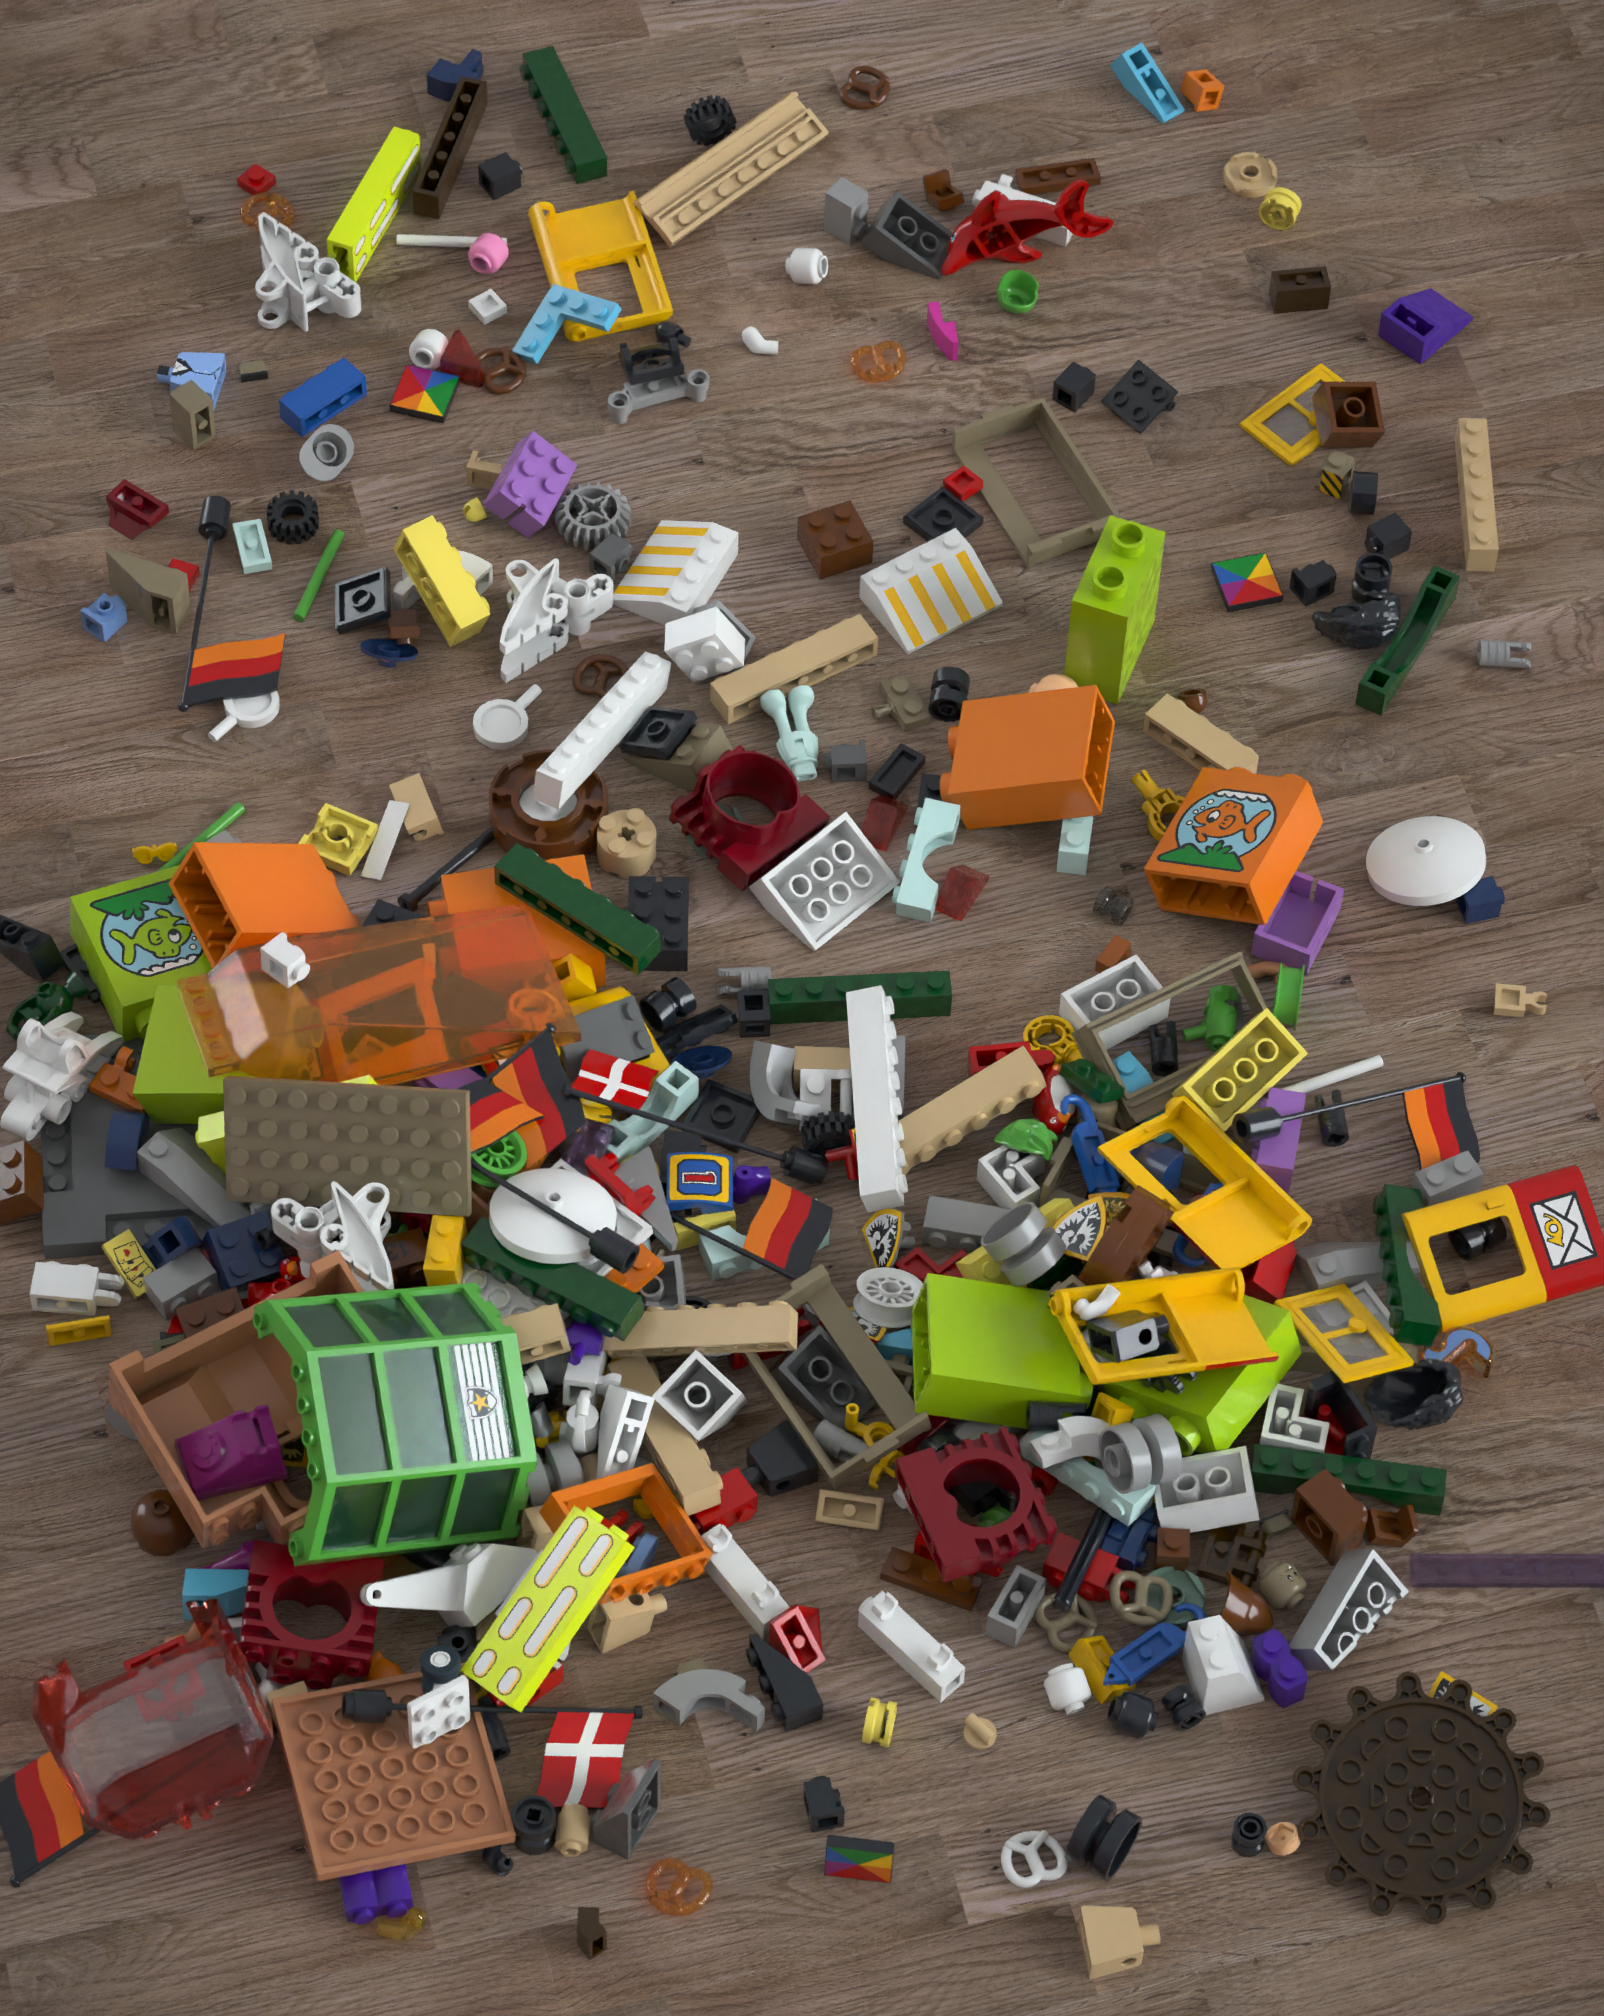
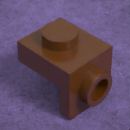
M943 169L923 176L926 202L937 210L951 211L955 206L964 203L963 193L951 185L948 170Z
M391 610V617L387 618L388 639H396V644H414V638L421 637L420 625L417 626L416 610Z
M1405 1504L1398 1512L1374 1509L1367 1511L1366 1529L1371 1544L1402 1548L1419 1532L1413 1505Z

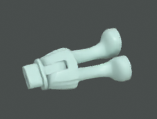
M806 685L793 688L788 695V705L796 727V731L793 732L788 722L786 700L783 692L780 690H769L760 698L761 708L775 720L780 739L776 743L777 750L784 763L795 775L797 781L815 779L817 777L816 768L818 767V737L810 731L806 715L815 696L812 688Z

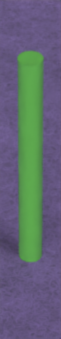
M334 530L293 615L294 620L298 622L304 621L343 540L344 533L341 530Z
M237 802L158 871L180 865L194 842H206L222 832L245 812L244 806Z

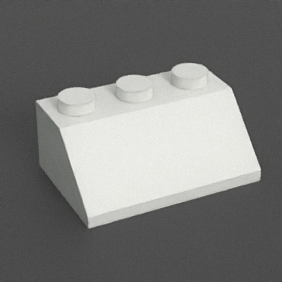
M1246 1446L1183 1457L1179 1476L1174 1480L1157 1484L1155 1487L1157 1515L1161 1528L1190 1529L1191 1533L1259 1520Z

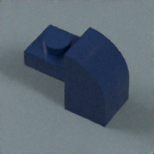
M472 49L459 66L440 58L427 74V94L450 102L461 76L477 80L481 78L484 71L482 53Z
M135 1110L113 1111L107 1134L105 1167L136 1171L138 1168L137 1151L143 1146V1137L150 1127L149 1116H145V1114Z
M182 1216L172 1220L151 1235V1240L141 1246V1248L157 1270L193 1248H198L203 1242L187 1217Z

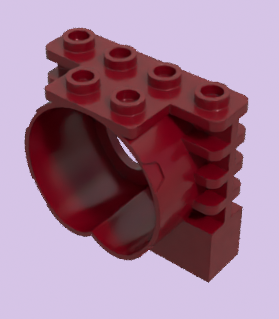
M741 745L732 751L730 749L726 750L713 764L704 765L697 773L698 779L695 788L685 797L680 796L672 803L669 821L672 824L678 822L682 826L681 832L685 836L690 834L695 838L693 843L698 848L703 846L707 850V857L710 859L715 857L719 861L717 869L741 892L749 888L750 885L827 826L830 820V816L807 794L801 797L797 779L785 764L776 758L758 753L756 750L745 751ZM732 796L752 798L765 805L775 819L766 825L743 823L727 815L716 803L721 799Z
M1006 1426L998 1428V1432L990 1435L988 1432L981 1433L980 1438L972 1441L970 1438L963 1439L962 1444L957 1446L952 1444L945 1445L944 1450L934 1452L933 1447L896 1459L895 1477L943 1583L980 1570H990L1003 1566L1016 1557L1020 1551L1027 1550V1552L1035 1550V1546L1041 1544L1049 1546L1053 1544L1054 1533H1057L1055 1519L1052 1514L1047 1515L1043 1507L1045 1501L1042 1491L1039 1487H1034L1031 1481V1468L1026 1460L1022 1461L1018 1453L1020 1452L1018 1440L1015 1434H1009ZM964 1483H989L1006 1490L1019 1504L1015 1512L1004 1522L990 1527H975L967 1525L958 1519L956 1514L957 1500L946 1491Z
M254 1540L249 1561L237 1656L249 1662H260L267 1670L266 1680L275 1681L282 1685L304 1681L305 1685L311 1689H329L332 1686L333 1679L341 1673L349 1677L367 1676L372 1663L378 1607L365 1605L361 1601L360 1591L368 1583L382 1581L384 1559L369 1557L294 1566L293 1557L289 1553L288 1545ZM283 1600H295L304 1604L307 1608L314 1605H328L336 1609L346 1620L347 1624L337 1634L328 1638H301L287 1631L278 1622L273 1611V1605Z

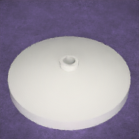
M1439 816L1408 819L1389 827L1372 842L1366 856L1367 874L1373 888L1391 901L1411 906L1436 905L1460 897L1477 884L1486 867L1485 847L1480 835L1461 821Z
M544 1168L525 1171L506 1180L591 1233L598 1229L602 1230L605 1227L615 1231L617 1213L612 1197L599 1183L587 1176L564 1169ZM500 1185L496 1189L490 1201L489 1224L494 1236L505 1248L525 1259L548 1264L572 1263L592 1256L590 1254L591 1247L588 1246L589 1238Z

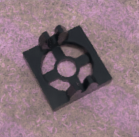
M674 332L667 333L668 342L629 350L626 342L619 343V361L630 385L685 374ZM664 355H667V356H670V357H671V358H666V359H661V360L655 358V357H660V356H664ZM644 360L641 364L632 366V362ZM649 365H657L655 367H647Z

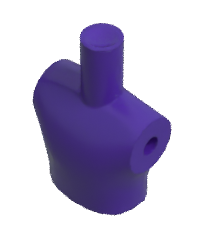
M741 1165L736 1168L733 1176V1202L743 1204L754 1196L768 1194L771 1176L767 1166Z
M574 1319L571 1325L566 1328L571 1349L568 1361L571 1365L576 1366L580 1364L584 1354L600 1356L604 1338L603 1334L596 1327L588 1323L581 1324Z

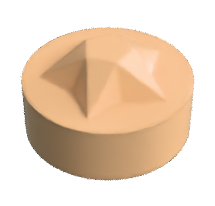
M1289 1822L1274 1824L1266 1833V1842L1269 1850L1276 1855L1291 1854L1301 1843L1297 1827Z

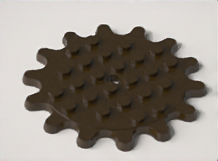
M1408 1671L1398 1676L1396 1680V1694L1388 1701L1377 1700L1363 1686L1353 1687L1347 1695V1701L1353 1714L1349 1723L1338 1726L1327 1720H1317L1310 1728L1311 1738L1324 1750L1323 1762L1314 1767L1301 1766L1293 1773L1292 1781L1294 1786L1298 1790L1313 1794L1318 1801L1317 1811L1313 1815L1302 1819L1298 1824L1297 1830L1300 1838L1307 1842L1318 1840L1329 1842L1334 1848L1335 1857L1326 1867L1325 1879L1329 1884L1336 1887L1343 1886L1354 1878L1366 1880L1371 1887L1369 1907L1378 1916L1390 1914L1399 1899L1410 1897L1418 1902L1422 1917L1429 1924H1439L1446 1917L1447 1900L1454 1894H1463L1471 1900L1475 1907L1486 1910L1491 1908L1496 1901V1893L1490 1881L1491 1875L1496 1870L1507 1869L1517 1875H1524L1532 1869V1856L1520 1846L1518 1836L1524 1828L1543 1827L1549 1822L1550 1811L1548 1807L1528 1799L1524 1792L1526 1781L1536 1777L1543 1771L1544 1760L1538 1753L1527 1752L1519 1754L1513 1752L1508 1747L1507 1736L1516 1725V1716L1511 1710L1500 1708L1486 1717L1476 1715L1470 1707L1472 1688L1465 1680L1459 1679L1451 1682L1446 1693L1439 1698L1427 1696L1422 1690L1420 1678L1415 1673ZM1416 1790L1425 1791L1429 1795L1430 1802L1425 1806L1414 1805L1411 1794Z

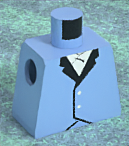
M181 352L178 354L174 367L159 365L157 382L169 383L170 391L172 392L176 387L192 380L212 398L214 410L226 375L225 354Z

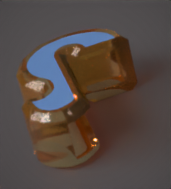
M1457 1326L1444 1333L1439 1349H1434L1433 1345L1431 1347L1424 1346L1419 1353L1417 1365L1422 1359L1430 1358L1453 1363L1456 1366L1465 1358L1475 1370L1485 1378H1488L1493 1370L1496 1358L1495 1348L1491 1341L1472 1327Z

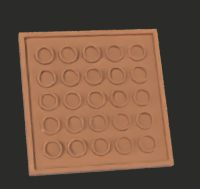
M421 1671L272 1699L271 1706L317 1882L515 1842L516 1834L481 1712H470V1720L462 1727L453 1729L437 1737L433 1742L423 1744L414 1749L409 1742L407 1710H392L391 1717H386L384 1723H351L350 1719H343L342 1698L344 1692H351L352 1689L385 1690L386 1696L392 1698V1703L408 1704L424 1695ZM460 1671V1675H465L469 1681L470 1705H478L471 1678Z

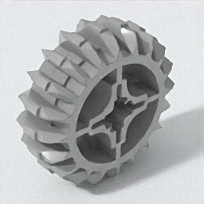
M587 481L585 486H580L576 483L574 490L567 488L565 495L560 496L555 507V525L558 528L559 535L564 536L566 543L573 542L575 549L582 545L587 552L590 547L596 548L611 533L620 539L621 537H626V533L631 525V508L626 496H622L620 489L612 490L611 484L603 487L600 481L596 485H590ZM574 513L578 514V517L575 519L572 517ZM612 513L614 517L609 519L608 515Z

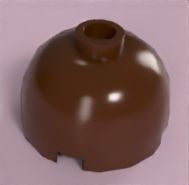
M158 1489L147 1493L138 1500L132 1510L131 1532L133 1538L139 1543V1547L147 1553L155 1556L175 1554L174 1550L180 1549L182 1546L184 1548L187 1547L194 1537L192 1529L168 1490Z

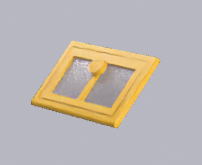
M1320 363L1240 422L1239 426L1292 467L1320 446L1312 401L1313 394L1323 382L1345 381Z
M1345 1284L1279 1299L1274 1302L1275 1306L1290 1311L1296 1330L1343 1383L1413 1366L1414 1360Z

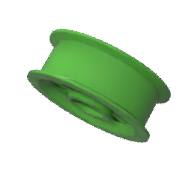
M1280 961L1273 1015L1281 1024L1293 1026L1295 1031L1305 965L1303 964L1301 969L1286 967Z
M516 1130L494 1145L471 1154L472 1161L505 1181L515 1176L516 1172L522 1169L527 1159L525 1143ZM471 1167V1180L488 1188H498L500 1184Z

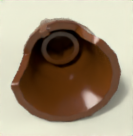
M1227 1571V1597L1219 1615L1239 1636L1246 1637L1271 1628L1273 1626L1272 1612L1264 1599Z

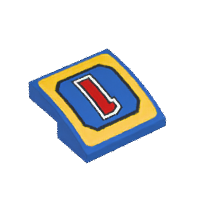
M706 1152L667 1153L666 1204L669 1211L700 1207L702 1214L733 1211V1158L727 1155Z

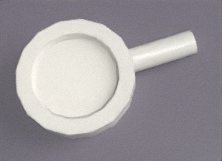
M533 684L516 702L496 699L480 706L473 718V732L476 739L483 745L495 750L514 748L523 742L528 734L529 726L528 716L524 709L542 693L541 688Z
M274 691L250 698L223 700L227 717L208 733V737L213 742H217L235 725L244 728H257L273 721L278 714L280 706L278 692Z

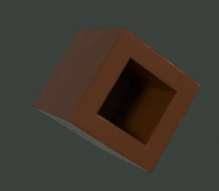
M1157 1527L1154 1545V1570L1169 1566L1174 1567V1570L1188 1571L1190 1529Z

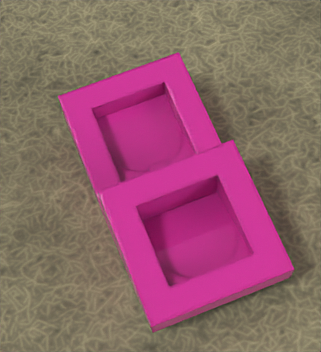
M929 302L927 307V324L931 336L945 356L951 361H957L959 341L954 321L943 322L939 302Z

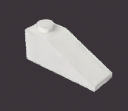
M609 1383L600 1413L597 1479L634 1468L655 1398L636 1390Z

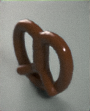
M871 66L855 67L849 73L848 82L842 86L839 92L840 99L845 105L854 109L868 110L876 108L889 95V77ZM859 74H869L876 77L879 81L871 85L856 80V77ZM882 88L880 94L877 97L876 92H878ZM855 90L869 95L870 101L853 100L848 97V92Z
M508 346L488 348L479 352L472 360L474 373L483 379L485 387L494 394L509 393L518 388L524 381L526 375L525 365L516 353L509 350ZM492 356H502V363L487 370L481 368L480 363L484 359ZM507 372L517 374L515 379L506 385L496 386L492 383V379Z
M594 654L582 660L576 667L572 679L573 686L579 693L598 695L600 698H603L608 693L604 688L609 675L622 674L623 676L629 668L621 659L615 656ZM602 663H608V664H611V665H613V666H605V665L602 664ZM589 666L598 670L593 686H585L581 682L582 675Z

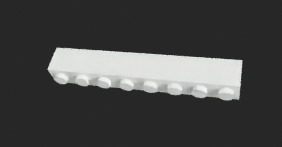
M645 651L536 770L532 798L559 810L632 729L647 708L652 706L667 690L671 662L656 654Z
M881 985L846 992L860 1197L868 1213L904 1206L903 1193L908 1192L906 1177L902 1174L901 1167L906 1166V1160L899 1142L904 1140V1133L901 1123L898 1122V1115H902L901 1102L899 1097H896V1090L900 1089L899 1077L897 1072L894 1071V1065L898 1064V1055L895 1046H892V1040L896 1039V1030L893 1021H890V1015L894 1014V1004L892 997L886 996Z

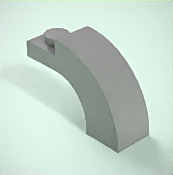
M698 1669L684 1672L663 1683L653 1693V1709L679 1726L691 1714L704 1709L724 1711L756 1732L761 1728L765 1720V1707L761 1701L753 1695H745L746 1680L722 1670Z

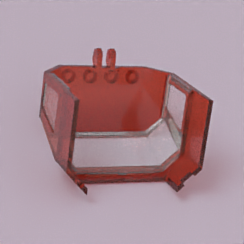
M217 1598L207 1599L203 1603L204 1606H198L196 1601L186 1602V1606L202 1637L88 1690L81 1692L65 1658L55 1665L58 1672L49 1678L48 1675H43L34 1682L32 1716L88 1826L133 1841L140 1837L143 1839L153 1837L161 1831L162 1827L170 1823L175 1825L181 1823L184 1830L192 1827V1813L198 1811L204 1821L212 1818L210 1809L220 1805L223 1801L222 1799L233 1794L235 1796L243 1795L249 1792L253 1785L258 1783L274 1741L272 1717L240 1644Z

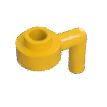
M855 1403L847 1405L845 1428L862 1437L863 1443L869 1447L875 1444L873 1441L881 1440L894 1431L889 1424L884 1422H874L868 1426L859 1422L858 1405Z

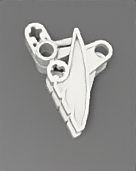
M265 212L258 216L264 272L256 282L255 290L257 297L264 301L261 309L258 311V321L261 326L275 329L291 319L304 332H307L309 330L307 312L317 307L321 312H336L345 318L355 317L361 312L360 287L356 282L339 272V264L335 259L329 257L319 259L318 249L310 242L306 243L305 239L295 232L291 234L289 228L280 222L277 224V220ZM267 286V292L261 291V288ZM268 313H274L278 316L271 321L263 318Z
M557 558L553 559L539 571L525 560L510 562L506 567V578L511 587V590L507 593V606L510 612L503 625L500 637V651L504 654L501 666V679L507 683L519 676L522 670L525 672L535 666L538 660L541 662L551 656L554 650L557 652L567 645L568 632L573 635L586 634L590 630L591 621L613 606L612 579L604 574H596L585 581L573 579L566 582L559 578V560ZM521 568L527 573L524 576L516 577L513 576L511 571Z
M72 1011L60 1015L45 1026L41 1025L39 1021L30 1018L19 1033L17 1050L2 1067V1069L14 1074V1076L5 1088L4 1097L11 1103L1 1117L0 1127L30 1141L37 1135L47 1120L58 1125L62 1124L70 1113L72 1101L78 1102L88 1090L87 1088H89V1084L105 1062L108 1063L111 1060V1056H114L123 1044V1036L109 1031L93 1040L76 1033L84 1023L83 1017Z
M334 1181L331 1183L332 1200L322 1205L319 1209L304 1207L290 1198H282L274 1202L271 1208L273 1231L278 1237L298 1250L299 1258L302 1261L311 1264L339 1250L364 1292L394 1290L390 1262L382 1243L391 1227V1216L388 1211H385L389 1204L390 1193L385 1185L376 1182L368 1183L352 1197ZM373 1191H379L384 1195L383 1199L378 1203H372L366 1197ZM383 1217L386 1221L382 1226H380ZM339 1236L340 1242L333 1241L332 1243H330L334 1238ZM394 1301L372 1303L376 1312L387 1320H390L395 1315Z

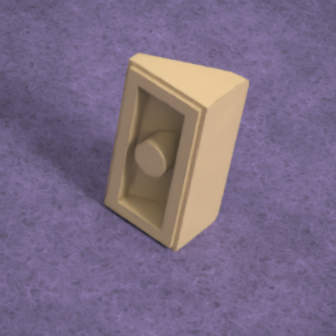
M820 1489L815 1521L879 1531L884 1498Z

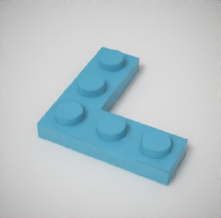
M553 284L512 351L521 359L538 364L565 319L608 332L622 309L618 303Z

